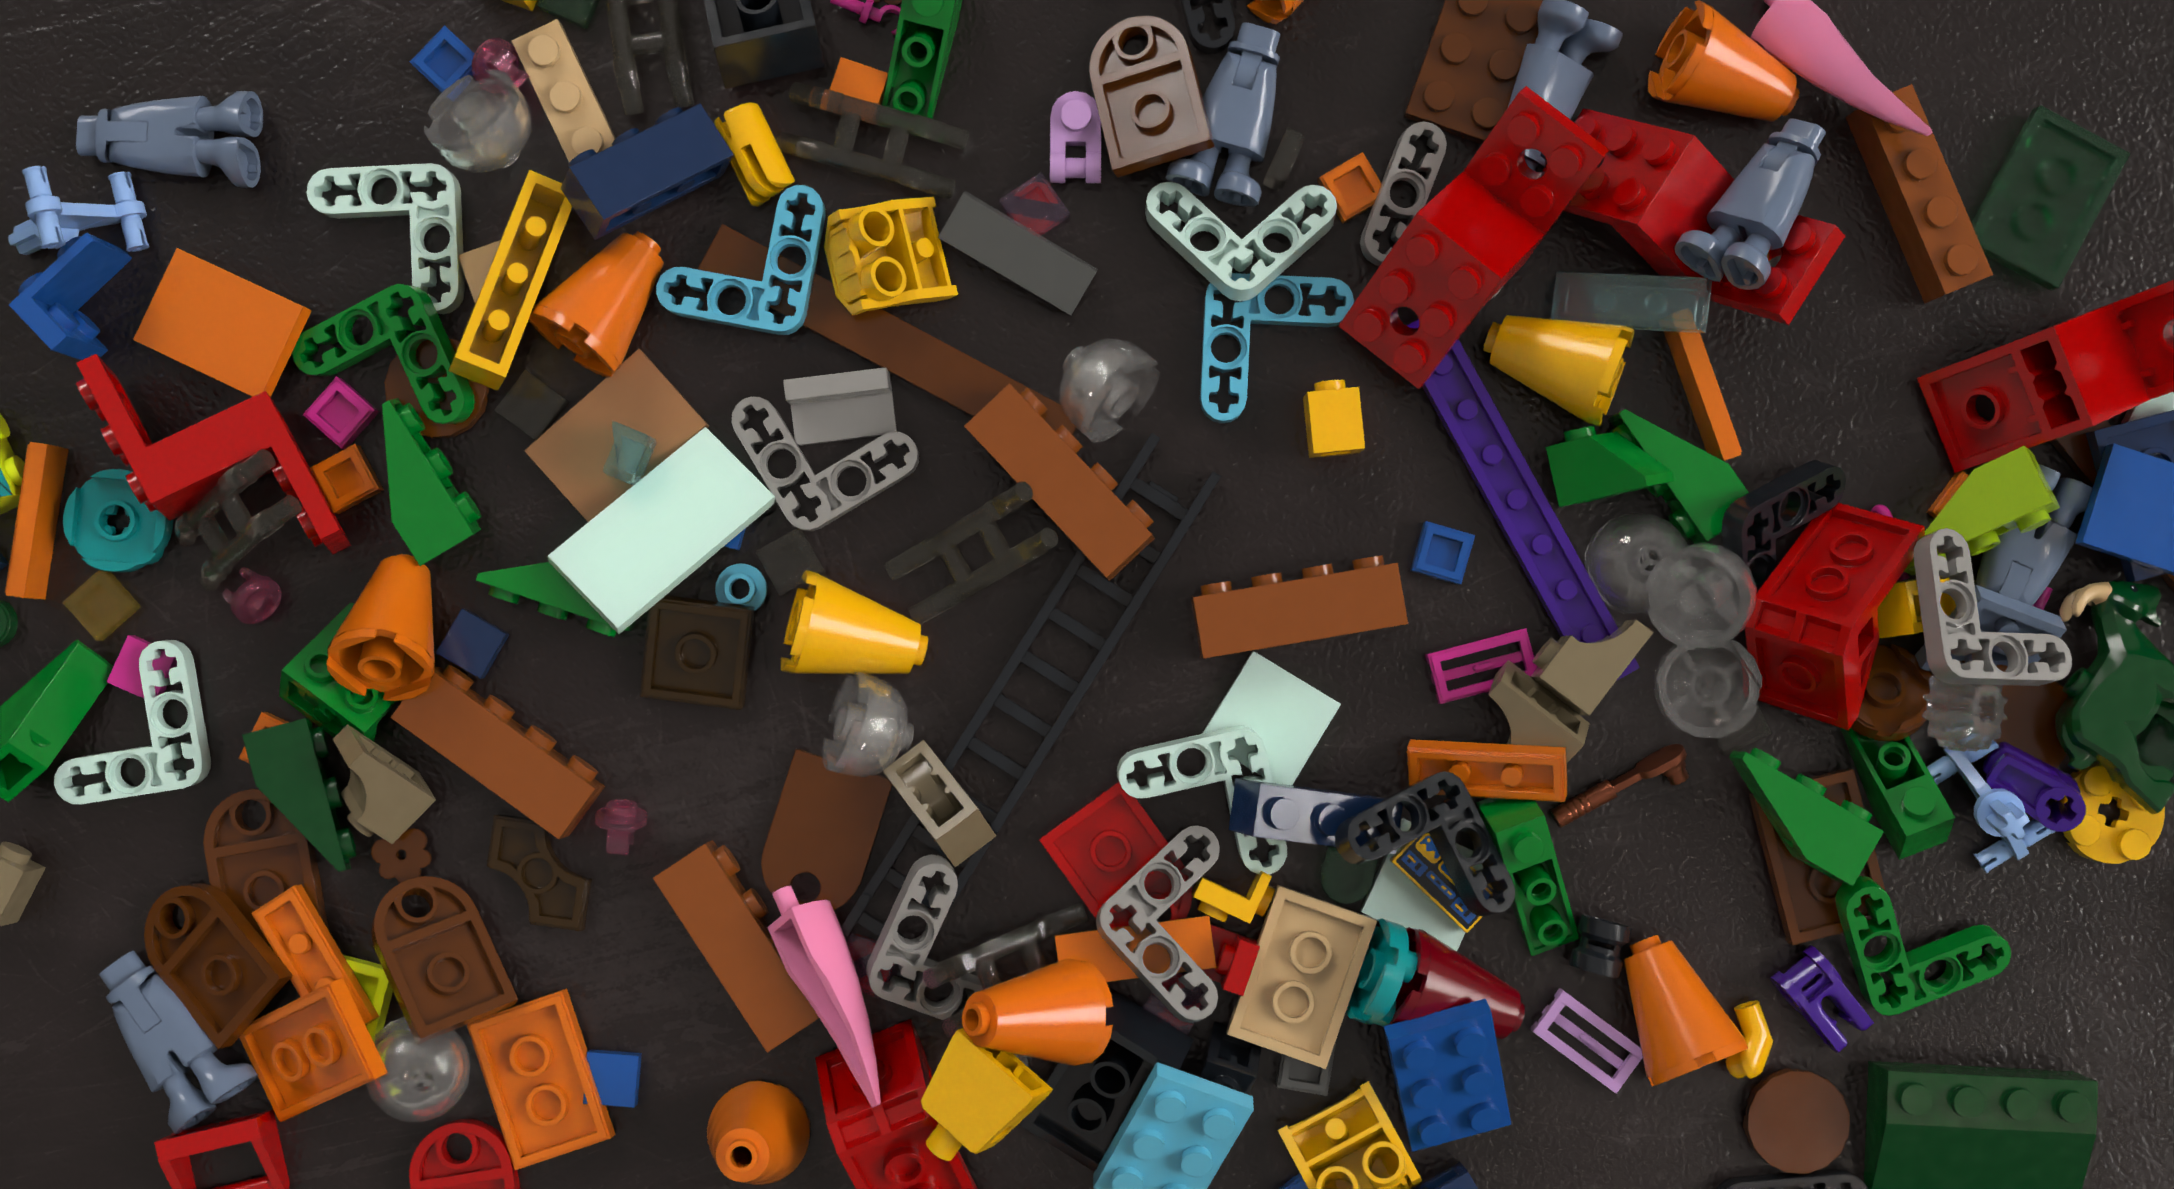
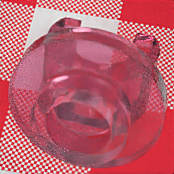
M488 39L474 53L472 73L475 80L483 87L491 90L506 87L512 91H517L529 78L526 72L518 69L519 57L515 47L504 39Z
M242 567L239 573L246 579V582L236 592L226 588L223 592V597L231 604L232 613L237 619L246 624H254L267 619L275 612L280 604L282 592L280 586L272 578L262 576L248 568Z
M627 799L611 800L606 803V807L596 811L595 824L602 829L608 830L607 853L628 855L629 844H634L635 830L647 824L648 814L644 809L637 807L636 802Z

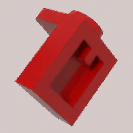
M1210 924L1216 968L1202 970L1211 980L1219 982L1223 990L1243 996L1260 945L1253 938Z

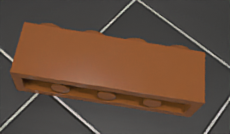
M1912 84L1892 92L1930 127ZM1859 109L1845 117L1924 303L1992 276L1993 272L1934 134L1931 133L1929 136H1925L1886 122Z
M1009 383L964 427L1110 581L1155 539L1153 534L1147 529L1154 521L1133 499L1126 506L1112 492L1118 485L1114 478L1098 462L1091 468L1087 466L1076 454L1083 446L1062 424L1055 431L1041 417L1048 409L1027 387L1019 394Z
M1383 555L1352 560L1354 570L1334 573L1332 564L1302 569L1303 579L1283 582L1282 573L1280 572L1251 577L1252 587L1232 590L1231 581L1200 586L1202 596L1192 597L1191 603L1201 659L1408 624L1398 563L1384 565Z
M447 665L445 669L435 667V673L427 691L415 698L403 700L390 718L557 839L570 836L605 787L595 779L598 771L576 755H572L570 760L557 752L553 749L557 741L542 729L531 725L527 730L512 719L515 711L502 700L493 695H489L487 699H484L470 689L474 681L459 669L451 665Z
M711 840L653 877V879L768 1053L819 1019V1017L785 969L767 928L769 925L764 919V916L769 914L762 898L753 888L746 891L737 878L736 873L740 871V866L731 851L725 845L718 848L715 842Z

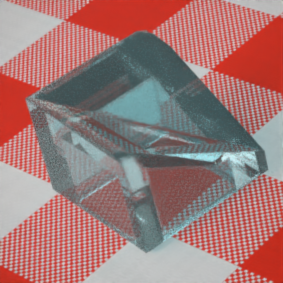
M613 421L614 444L604 465L603 472L623 482L635 485L642 479L657 444L656 439Z

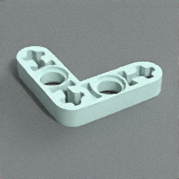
M427 163L327 168L318 171L311 177L306 191L308 201L314 209L330 218L410 215L412 286L419 287L426 291V293L428 287L436 286V270L430 266L425 267L426 261L437 264L451 262L450 268L440 266L441 281L451 286L450 292L443 293L439 303L435 297L429 294L428 296L431 298L437 314L451 313L460 306L465 294L464 272L459 260V254L463 253L462 205L460 184L454 174L439 164ZM410 177L409 182L415 187H428L432 185L433 177H437L440 182L447 185L446 191L438 192L437 200L433 201L432 197L424 192H410L406 178ZM381 178H392L397 186L396 196L388 204H376L371 195L372 186ZM331 182H335L343 190H358L362 204L358 206L359 200L352 195L337 196L335 205L332 206L331 202L322 198V193L331 190ZM410 196L413 200L412 203H408ZM434 226L446 227L450 235V241L446 249L438 253L428 252L424 245L426 232Z
M1163 182L1154 186L1148 193L1145 214L1151 228L1223 295L1231 300L1246 301L1257 296L1329 232L1334 223L1337 203L1334 195L1325 187L1318 185L1304 186L1241 239L1179 183ZM1163 202L1167 206L1172 205L1174 202L1177 203V215L1170 210L1161 214L1159 212L1160 203ZM1305 205L1310 209L1318 205L1322 207L1321 217L1315 213L1311 214L1302 222L1300 232L1296 224L1303 218ZM1181 220L1186 224L1182 232H1180ZM1206 231L1214 234L1219 240V244L1215 249L1204 252L1194 248L1190 239L1194 234ZM1271 233H1281L1288 237L1292 246L1285 252L1274 253L1264 246L1263 239ZM1254 254L1258 262L1251 268L1249 282L1242 277L1236 281L1232 280L1233 268L1238 272L1244 271L1252 264Z
M177 640L157 641L149 644L142 651L139 658V672L152 745L87 755L64 762L57 769L54 776L55 789L64 801L71 804H87L183 789L198 784L207 777L211 769V757L197 674L191 650L184 643ZM164 649L167 657H176L177 667L169 669V678H165L162 670H154L152 666L153 660L159 659L161 657V650ZM182 683L183 690L169 691L156 696L155 686L161 687ZM171 699L182 702L187 709V720L181 728L169 726L163 718V708ZM188 733L191 735V741L181 743V748L180 742L168 744V738H175ZM181 749L185 759L193 758L194 768L186 772V777L183 770H175L173 766V761L181 758ZM127 758L139 760L145 768V778L139 786H131L122 779L121 766ZM80 771L84 775L105 771L106 781L87 785L83 789L80 785H73L72 776L80 774Z
M1245 726L1229 727L1137 748L1127 752L1120 759L1117 766V778L1122 789L1128 795L1135 798H1150L1223 781L1231 815L1235 781L1232 782L1231 776L1242 775V771L1235 756H1228V751L1235 748V739L1242 737L1248 745H1255V751L1247 754L1249 769L1254 773L1261 768L1262 776H1244L1240 779L1273 783L1264 742L1255 731ZM1188 748L1201 750L1205 756L1203 770L1194 776H1186L1177 769L1179 754ZM1167 753V766L1174 778L1172 781L1164 782L1165 775L1163 772L1148 775L1147 785L1138 786L1135 779H1127V774L1134 771V762L1142 760L1147 768L1162 766L1158 755ZM1234 832L1238 853L1244 865L1251 872L1260 874L1263 871L1270 875L1284 865L1287 857L1286 841L1265 838L1269 845H1276V849L1268 852V861L1260 862L1256 855H1249L1250 850L1257 848L1256 837Z

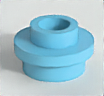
M743 563L734 564L724 569L719 575L715 585L716 597L718 602L755 607L754 611H756L766 599L767 582L757 568ZM739 579L746 580L750 587L748 595L742 599H737L732 593V585Z

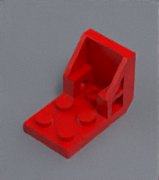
M1838 503L1831 510L1811 520L1752 599L1745 623V635L1753 699L1846 730L1851 728L1860 712L1879 642L1877 608L1914 558V547L1917 541L1925 536V526Z
M911 1019L872 1034L881 1104L874 1108L868 1102L839 1049L815 1058L827 1128L836 1153L856 1189H978L959 1151L951 1161H945L934 1155L926 1145L927 1138L938 1125V1122L921 1105V1099L933 1074Z

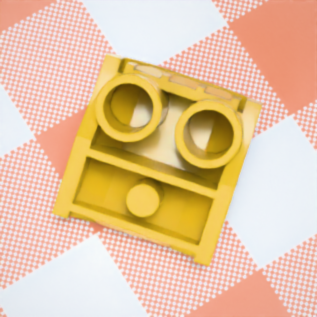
M934 197L889 200L867 206L839 209L828 216L824 250L835 295L852 315L892 306L937 302L958 295L956 285H951L941 240L938 238L939 232L933 208L936 207Z
M1369 1081L1360 1085V1089L1299 1123L1290 1127L1286 1125L1278 1130L1308 1189H1412L1422 1181Z

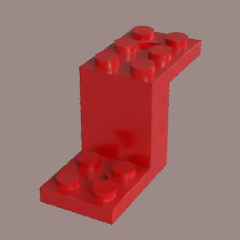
M1525 86L1518 92L1464 171L1416 213L1338 326L1416 388L1420 389L1480 309L1526 263L1609 152V149L1529 87ZM1526 149H1536L1545 156L1547 160V170L1545 172H1536L1528 167L1524 158ZM1408 307L1412 309L1418 316L1419 328H1410L1404 325L1399 318L1398 308Z
M1583 108L1574 123L1606 146L1609 152L1603 158L1604 161L1600 167L1594 170L1564 211L1612 225L1674 290L1789 325L1845 238L1842 231L1834 224L1797 215L1783 247L1769 250L1767 254L1768 261L1776 256H1781V259L1775 267H1771L1770 276L1760 288L1752 290L1739 289L1728 281L1725 274L1720 282L1707 279L1684 264L1676 255L1674 247L1681 235L1687 231L1699 230L1709 234L1715 231L1709 226L1707 215L1734 181L1732 176L1695 135ZM1547 165L1545 166L1542 172H1545L1547 170Z
M2174 280L1918 377L1917 380L1954 473L1992 461L2022 446L2030 448L2095 426L2148 400L2174 392V335L2172 332L2174 324ZM1979 394L1987 396L1993 402L1995 415L1992 420L1984 419L1977 412L1976 399Z
M94 354L76 363L84 379L76 382L78 390L90 410H95L101 421L106 420L108 422V426L100 429L102 435L115 457L119 456L126 467L131 466L134 472L125 475L138 501L141 504L145 503L150 512L158 510L171 521L273 472L280 487L287 494L290 501L292 502L299 498L303 507L295 510L294 513L307 537L311 539L315 547L324 543L333 555L351 546L284 418L266 391L153 444L118 377L97 354Z

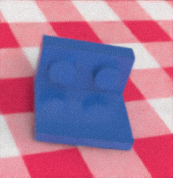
M85 233L82 236L74 237L67 241L57 253L58 259L44 272L36 273L26 279L18 290L19 295L9 304L52 351L79 360L94 354L101 358L108 349L96 338L100 333L99 328L78 309L132 259L125 250L89 233Z

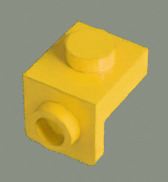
M1261 871L1260 874H1256L1246 897L1205 877H1201L1196 882L1192 890V896L1201 900L1197 910L1217 920L1226 922L1230 914L1250 924L1255 914L1261 917L1264 916L1273 898L1275 888L1268 886L1272 876Z

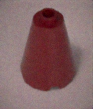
M1410 927L1405 928L1409 937V950L1417 953L1418 963L1413 978L1408 983H1402L1396 998V1011L1390 1024L1419 1018L1437 1011L1486 998L1492 1012L1496 1039H1504L1511 1032L1519 1029L1524 1018L1525 1006L1521 1002L1520 993L1517 989L1426 931Z

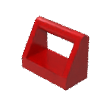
M273 1109L191 1128L180 1134L172 1133L154 1142L158 1162L172 1189H197L190 1155L251 1141L266 1176L211 1189H290L289 1176Z

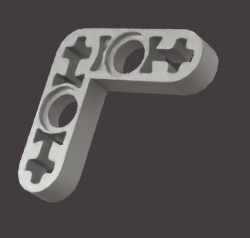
M1424 121L1414 123L1402 133L1397 141L1360 240L1363 255L1374 265L1380 266L1392 249L1390 248L1385 254L1378 252L1379 242L1372 239L1373 234L1380 235L1387 228L1390 217L1380 216L1381 210L1393 218L1407 219L1408 226L1416 213L1426 205L1447 146L1444 133L1433 123ZM1421 135L1428 137L1427 146L1434 151L1433 153H1427L1421 158L1416 172L1409 169H1399V163L1407 167L1414 158L1416 148L1409 144V141H1416ZM1417 172H1425V178ZM1403 180L1413 185L1417 194L1413 206L1402 208L1393 203L1390 197V187L1395 181ZM1401 221L1394 226L1391 234V241L1394 243L1398 241L1407 228Z
M751 396L742 399L732 412L731 423L736 435L770 492L775 496V500L786 519L793 526L803 531H815L823 528L908 477L916 470L919 463V451L915 442L904 433L889 432L820 473L815 474L778 410L768 400ZM751 408H754L759 413L768 411L769 417L763 421V424L769 435L774 438L781 431L784 437L782 440L768 443L759 454L754 447L764 443L761 436L753 428L745 430L743 424L749 420L746 412ZM894 442L898 448L907 445L910 452L904 456L906 465L898 469L891 463L881 468L879 471L886 479L876 484L873 471L862 459L872 454L873 462L876 464L888 455L885 447L889 443ZM779 450L790 451L796 459L794 472L784 479L773 477L768 469L770 456ZM850 467L861 469L866 476V486L856 496H846L838 487L840 473ZM805 474L809 478L810 483L800 485L804 494L811 500L819 498L821 501V505L815 509L818 518L814 521H811L806 516L797 518L795 511L801 505L796 495L790 491L784 498L780 491L782 488L796 485Z
M1945 528L1925 535L1917 541L1914 547V565L1928 665L1935 677L1949 684L2040 686L2061 680L2069 674L2072 667L2070 650L2065 642L2055 635L1981 632L1970 550L1961 534L1955 530ZM1937 550L1940 553H1945L1946 558L1944 556H1938ZM1940 578L1941 580L1950 578L1948 581L1940 582ZM1942 593L1948 594L1955 601L1957 607L1955 619L1948 617L1942 610L1940 604ZM1994 646H1998L2006 654L2008 660L2006 672L1998 669L1993 662L1992 650ZM1951 653L1957 656L1972 654V660L1960 664L1959 660L1952 659ZM2038 654L2039 657L2046 658L2048 663L2032 662L2028 664V657Z
M1198 825L1187 827L1176 835L1101 906L1096 917L1097 930L1106 943L1176 1018L1188 1023L1198 1022L1212 1014L1218 1001L1217 988L1204 971L1156 920L1218 860L1220 853L1218 839L1208 828ZM1185 839L1190 843L1201 840L1206 846L1201 852L1205 861L1203 863L1199 858H1195L1181 870L1183 874L1189 876L1188 880L1184 881L1178 868L1166 861L1164 857L1168 854L1172 863H1174L1188 849L1187 844L1184 842ZM1160 871L1169 877L1172 889L1167 898L1159 900L1148 895L1144 886L1145 877L1148 873ZM1111 908L1117 912H1121L1124 909L1131 912L1132 917L1129 919L1128 924L1137 935L1145 927L1151 932L1152 935L1140 941L1133 952L1128 949L1126 944L1135 938L1124 928L1116 932L1111 929L1109 924L1114 919L1110 912ZM1157 944L1163 946L1168 951L1171 961L1166 972L1156 974L1145 967L1143 953L1147 946ZM1181 966L1187 971L1186 975L1179 978L1182 984L1189 990L1198 986L1203 991L1199 998L1200 1003L1204 1006L1201 1010L1196 1006L1189 1009L1183 1007L1181 1002L1185 999L1186 995L1176 983L1168 991L1162 986V983L1173 977Z
M931 854L921 857L910 868L869 957L866 971L871 989L882 999L963 1027L962 1012L967 1002L962 1000L963 989L966 988L965 991L969 998L973 993L994 986L996 983L927 958L958 888L957 876L950 862L942 856ZM936 871H940L944 885H934L927 897L930 907L934 908V910H930L921 903L926 894L922 877L932 878ZM912 915L920 916L926 921V928L922 935L913 939H907L899 935L897 932L898 925L904 918ZM893 964H898L901 975L914 980L913 992H910L908 980L901 977L892 976L889 982H884L880 969L890 970ZM935 979H946L953 986L950 995L942 1001H931L924 996L925 987Z

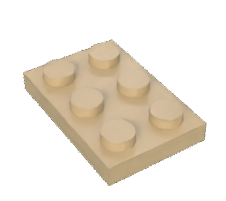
M1277 884L1257 941L1260 949L1244 995H1238L1226 1030L1227 1035L1326 1069L1377 920Z

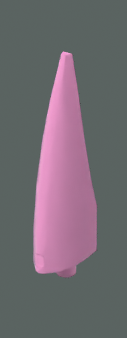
M1763 0L1770 8L1757 23L1751 39L1781 64L1812 85L1859 110L1925 136L1933 133L1927 124L1871 73L1830 20L1829 16L1811 0Z
M792 886L780 888L772 895L781 916L767 928L788 975L817 1013L836 1043L868 1102L874 1108L881 1104L870 1022L859 979L831 902L828 900L813 901L800 905Z

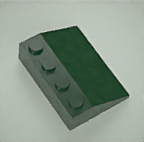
M1869 1061L1864 1183L1868 1189H2082L2097 1133L2098 1081L2074 1071Z

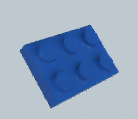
M1486 998L1437 1011L1419 1018L1383 1026L1406 1136L1412 1152L1511 1125L1492 1012Z

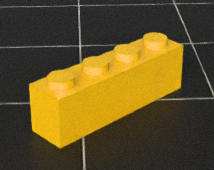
M529 169L450 365L449 372L497 391L501 387L572 209L571 203L561 190L562 183Z

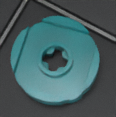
M123 469L99 471L90 476L94 478L86 481L81 488L76 487L66 502L63 514L65 536L70 546H75L78 553L85 558L82 560L96 569L110 572H131L145 565L154 564L163 556L164 548L168 545L171 538L173 520L169 521L158 510L150 512L145 503L141 504L134 495L125 475L133 471ZM122 506L125 508V515L130 517V523L128 527L123 529L122 534L116 535V528L108 525L107 519L109 515H117L119 507Z
M1381 918L1377 919L1380 927L1375 926L1346 1010V1015L1350 1019L1368 1025L1386 1026L1390 1024L1394 1017L1396 998L1402 983H1408L1415 974L1418 956L1416 952L1409 950V937L1405 927Z

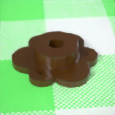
M417 828L408 829L393 844L385 839H380L371 848L372 858L381 864L379 867L380 876L384 879L395 877L400 883L411 878L420 877L421 868L427 867L432 859L430 852L425 850L427 836L422 830ZM402 850L406 852L405 859H403L400 855Z

